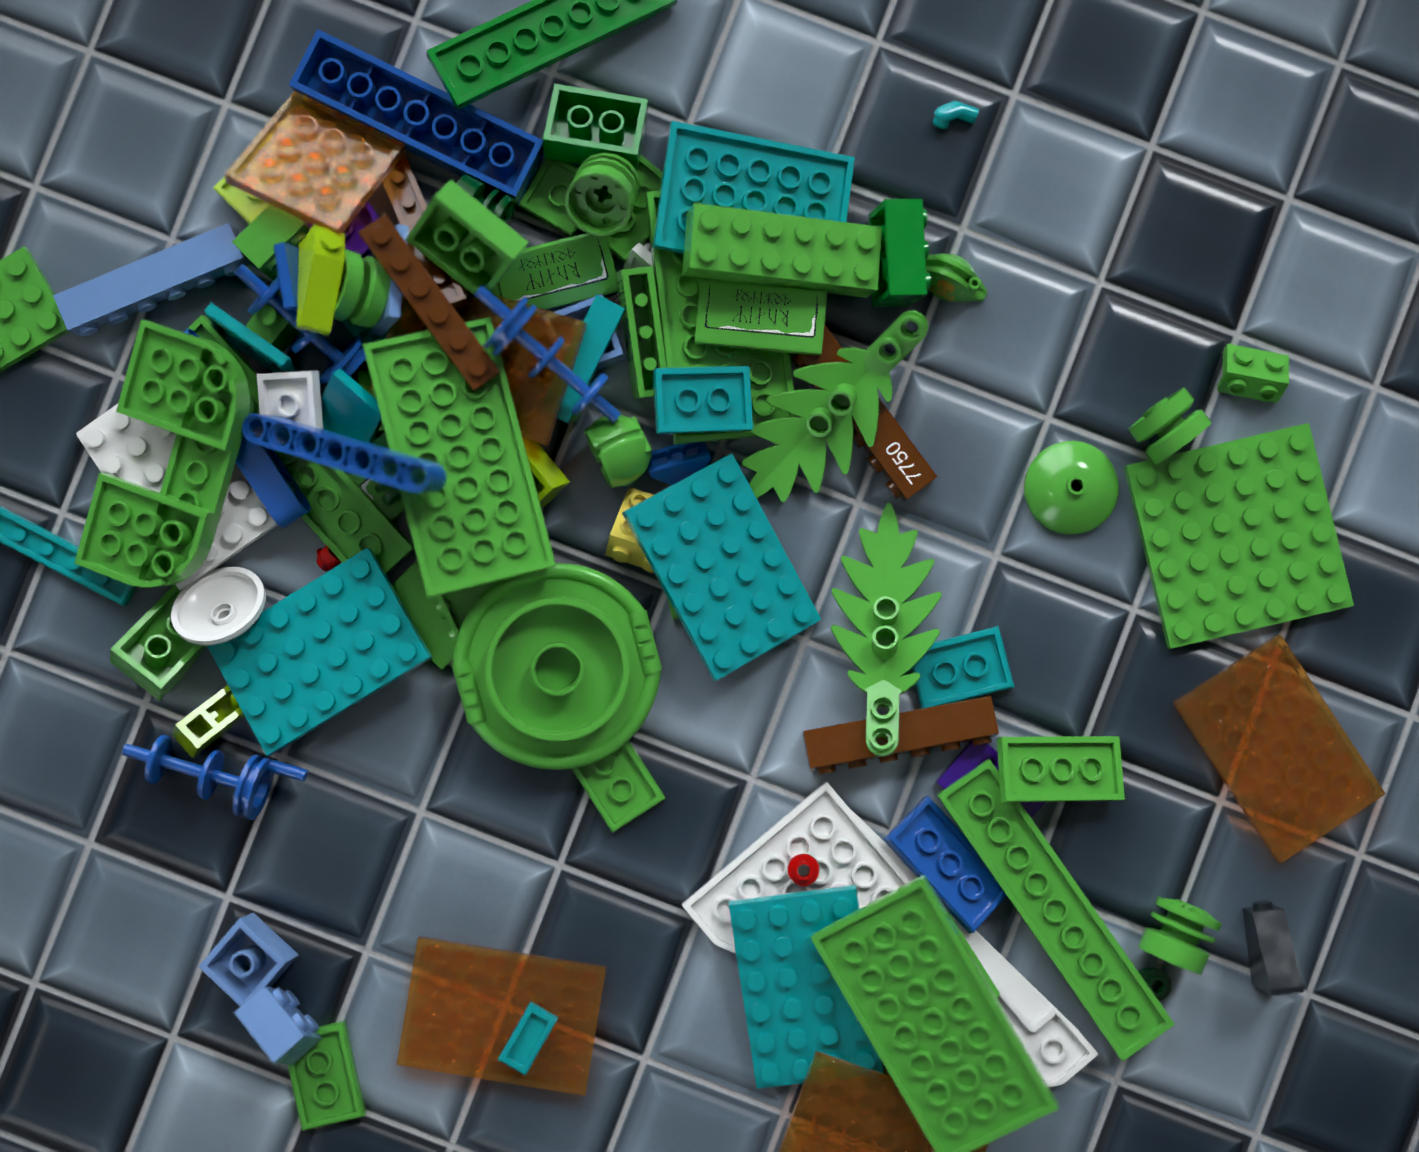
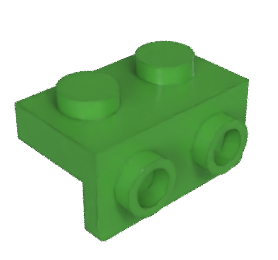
M1227 343L1223 350V375L1217 385V391L1234 396L1278 403L1289 385V355Z

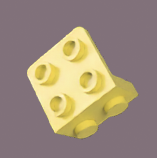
M630 488L626 492L611 530L605 555L612 557L618 562H626L641 567L647 572L654 573L622 514L627 509L652 497L653 494Z

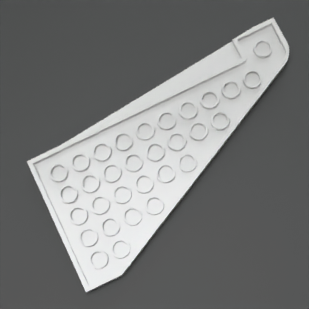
M825 781L684 901L682 906L715 945L736 954L729 901L856 885L859 908L861 909L916 880L918 877L844 803L828 782ZM801 853L813 856L820 868L817 880L808 886L795 884L790 879L787 871L790 860L795 855ZM803 864L798 867V874L801 876L807 875L810 871L808 865ZM952 916L1001 994L997 1000L1048 1087L1066 1083L1098 1055V1052L1081 1032L977 931L969 934Z

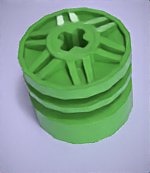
M601 152L592 154L582 161L566 192L565 207L571 221L577 228L590 235L607 236L621 230L629 220L639 196L640 180L638 173L627 159L615 153Z
M1158 896L1155 904L1167 909V915L1155 911L1151 912L1150 916L1163 925L1161 930L1145 927L1138 947L1169 963L1202 975L1210 954L1197 946L1199 940L1215 943L1217 939L1203 932L1206 926L1220 931L1223 923L1215 920L1207 911L1187 902Z

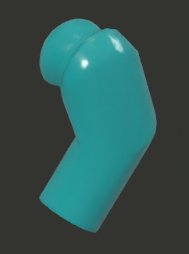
M951 101L939 106L935 110L933 124L940 129H946L949 122L956 118L974 124L979 109L958 101Z

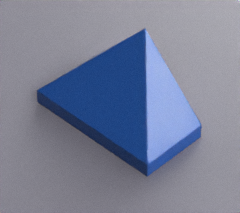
M706 442L671 445L652 451V459H650L648 464L650 477L669 485H674L705 468L711 460Z

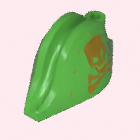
M947 253L928 255V259L925 260L926 272L930 274L931 283L929 291L934 296L944 301L953 302L984 301L988 291L973 267L965 259L955 254Z

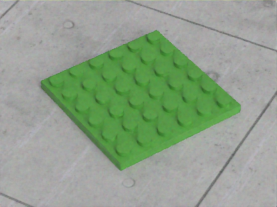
M1309 423L1173 454L1155 465L1151 460L1124 466L1168 649L1354 606Z

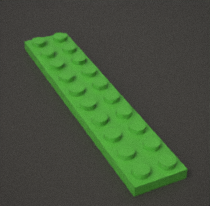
M201 315L188 328L192 329L200 338L211 340L221 345L235 357L247 379L250 394L249 412L250 414H260L257 385L258 373L224 335L211 326L207 317ZM275 450L311 506V510L301 518L342 563L368 547L373 550L387 575L414 549V545L348 472Z
M990 759L985 760L936 794L1122 1061L1175 1025L1020 802L1001 803L999 771Z

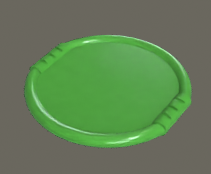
M555 563L556 566L553 568L500 580L493 584L473 604L466 615L456 639L453 663L451 664L467 723L472 726L475 732L489 746L500 754L518 763L540 769L562 770L582 767L597 762L620 749L635 735L648 717L658 692L662 670L647 610H644L637 599L611 577L597 570L569 563Z

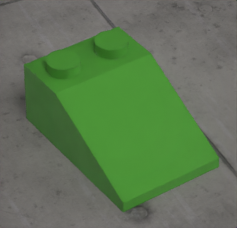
M176 584L110 649V663L159 701L180 681L207 647V645L193 644L184 640L172 624V607L177 596L182 591L178 589Z

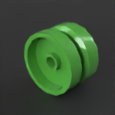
M345 249V261L333 317L334 320L343 321L348 318L349 322L353 325L371 328L380 319L389 296L390 277L375 257L366 256L362 259L361 254Z
M1185 387L1168 398L1165 397L1157 402L1127 429L1136 442H1144L1157 434L1158 437L1147 445L1145 450L1146 455L1154 465L1181 449L1212 424V421L1202 409L1195 410L1184 418L1181 416L1194 402V398Z

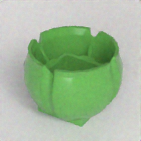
M620 415L614 423L603 416L584 429L586 439L596 462L603 464L601 472L611 489L627 486L643 475L650 459H652V449L635 416L630 418Z

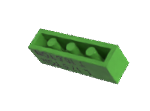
M653 266L623 269L615 274L620 306L626 309L622 317L632 394L633 398L654 396L653 370L655 368H667Z

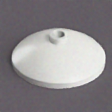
M223 567L214 569L184 587L179 593L171 611L172 624L184 640L193 644L212 645L234 639L248 630L260 616L266 601L264 585L255 573L245 568Z

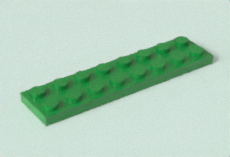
M532 0L426 50V56L455 107L459 110L675 6L677 0Z

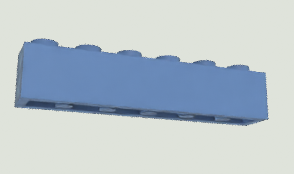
M227 223L53 295L67 330L82 337L89 336L98 332V327L102 325L124 322L128 319L127 315L131 313L150 311L156 308V303L160 301L179 299L185 296V291L189 289L208 287L215 283L214 279L225 274L228 277L234 276V273L242 264L245 266L251 264L250 260L232 243L239 235L237 229L230 223Z

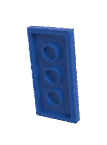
M929 796L923 797L883 839L918 878L923 875L926 876L941 904L969 934L974 933L1007 897L965 835Z

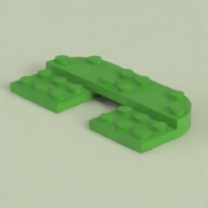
M141 319L116 412L177 433L160 493L108 473H99L74 564L136 587H162L177 584L194 574L203 564L214 540L243 438L242 424L249 415L250 408L249 387L245 374L235 357L224 347L211 340L202 339L149 320Z

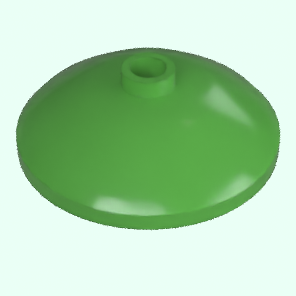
M1063 441L1047 447L1033 459L1025 475L1024 495L1030 512L1040 524L1061 534L1075 535L1095 529L1112 513L1118 498V477L1111 461L1096 447L1080 441ZM1073 480H1077L1081 485L1078 492L1071 488Z

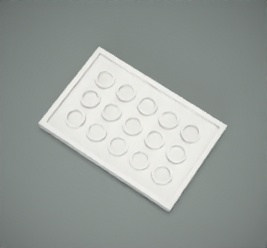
M118 404L75 433L101 473H108L160 493L177 433L116 412ZM236 463L210 552L194 574L176 584L179 590H183L190 583L214 570L278 525Z

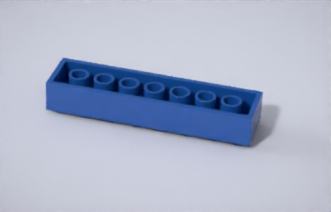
M319 29L316 30L289 83L297 97L459 177L468 174L486 183L488 191L492 192L498 189L503 194L502 198L506 195L514 197L517 201L516 205L520 204L544 159L542 139L471 104L457 110L447 92Z

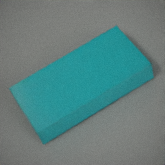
M530 1002L498 1060L526 1076L558 1017L537 1004Z

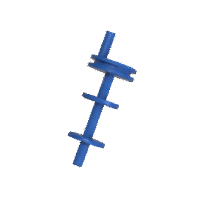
M244 264L236 270L234 274L259 295L248 309L250 314L257 313L268 303L301 333L291 346L294 353L299 352L310 341L331 360L319 375L320 385L329 382L332 374L339 368L348 376H351L365 360L366 357L362 345L364 339L360 335L353 338L339 351L321 334L297 328V312L285 309L283 300L276 294L280 289L279 277L267 286Z
M481 285L474 296L504 320L483 347L487 350L492 345L495 348L492 355L496 357L510 340L514 338L539 360L528 373V377L533 379L547 366L581 395L571 409L574 416L590 403L614 423L621 413L597 393L606 382L608 376L604 373L599 375L589 386L554 356L564 343L563 337L560 336L547 350L521 328L537 309L534 304L530 308L526 307L525 304L528 299L524 296L516 307L510 310Z
M161 735L155 741L151 750L128 743L125 744L122 750L123 756L146 762L144 774L145 781L149 784L157 783L163 777L166 770L170 769L197 777V794L203 800H207L212 796L218 784L234 788L233 813L237 817L244 816L250 821L254 820L264 807L272 786L274 773L305 782L308 776L307 769L270 758L263 759L260 755H253L247 761L240 777L222 772L224 766V754L222 751H213L207 757L203 766L172 757L173 742L169 735Z

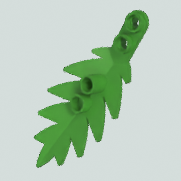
M917 311L903 313L867 350L861 348L839 349L837 354L849 362L821 363L794 370L793 375L822 389L788 391L771 395L767 398V403L799 417L777 418L753 425V430L750 433L778 444L762 449L742 461L743 466L757 472L749 484L756 498L774 488L781 502H785L794 485L799 465L813 492L818 493L826 465V442L842 473L847 474L850 468L853 449V418L869 447L874 445L879 417L878 389L885 400L890 402L893 395V386L889 372L926 336L928 322L924 315ZM910 321L915 322L918 325V330L910 331L907 328V323ZM885 345H894L896 352H886Z
M887 503L883 510L877 533L864 528L859 529L860 540L871 566L847 556L841 557V563L848 577L866 600L837 588H833L831 591L842 612L862 634L859 635L837 625L831 626V631L838 644L855 666L863 672L859 673L849 670L847 674L849 679L860 690L867 693L866 745L869 751L877 756H888L896 750L899 732V695L908 691L920 680V673L905 674L924 657L940 635V630L936 628L906 638L929 616L940 601L942 593L935 592L907 601L927 578L935 561L931 558L903 567L915 545L918 531L914 529L899 534L897 517L891 503ZM884 707L889 712L886 715H880L877 709ZM883 737L887 739L888 743L881 746L877 744L876 740Z

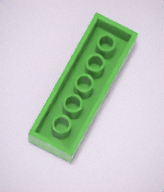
M694 203L687 212L682 276L827 291V293L867 298L878 290L882 227Z

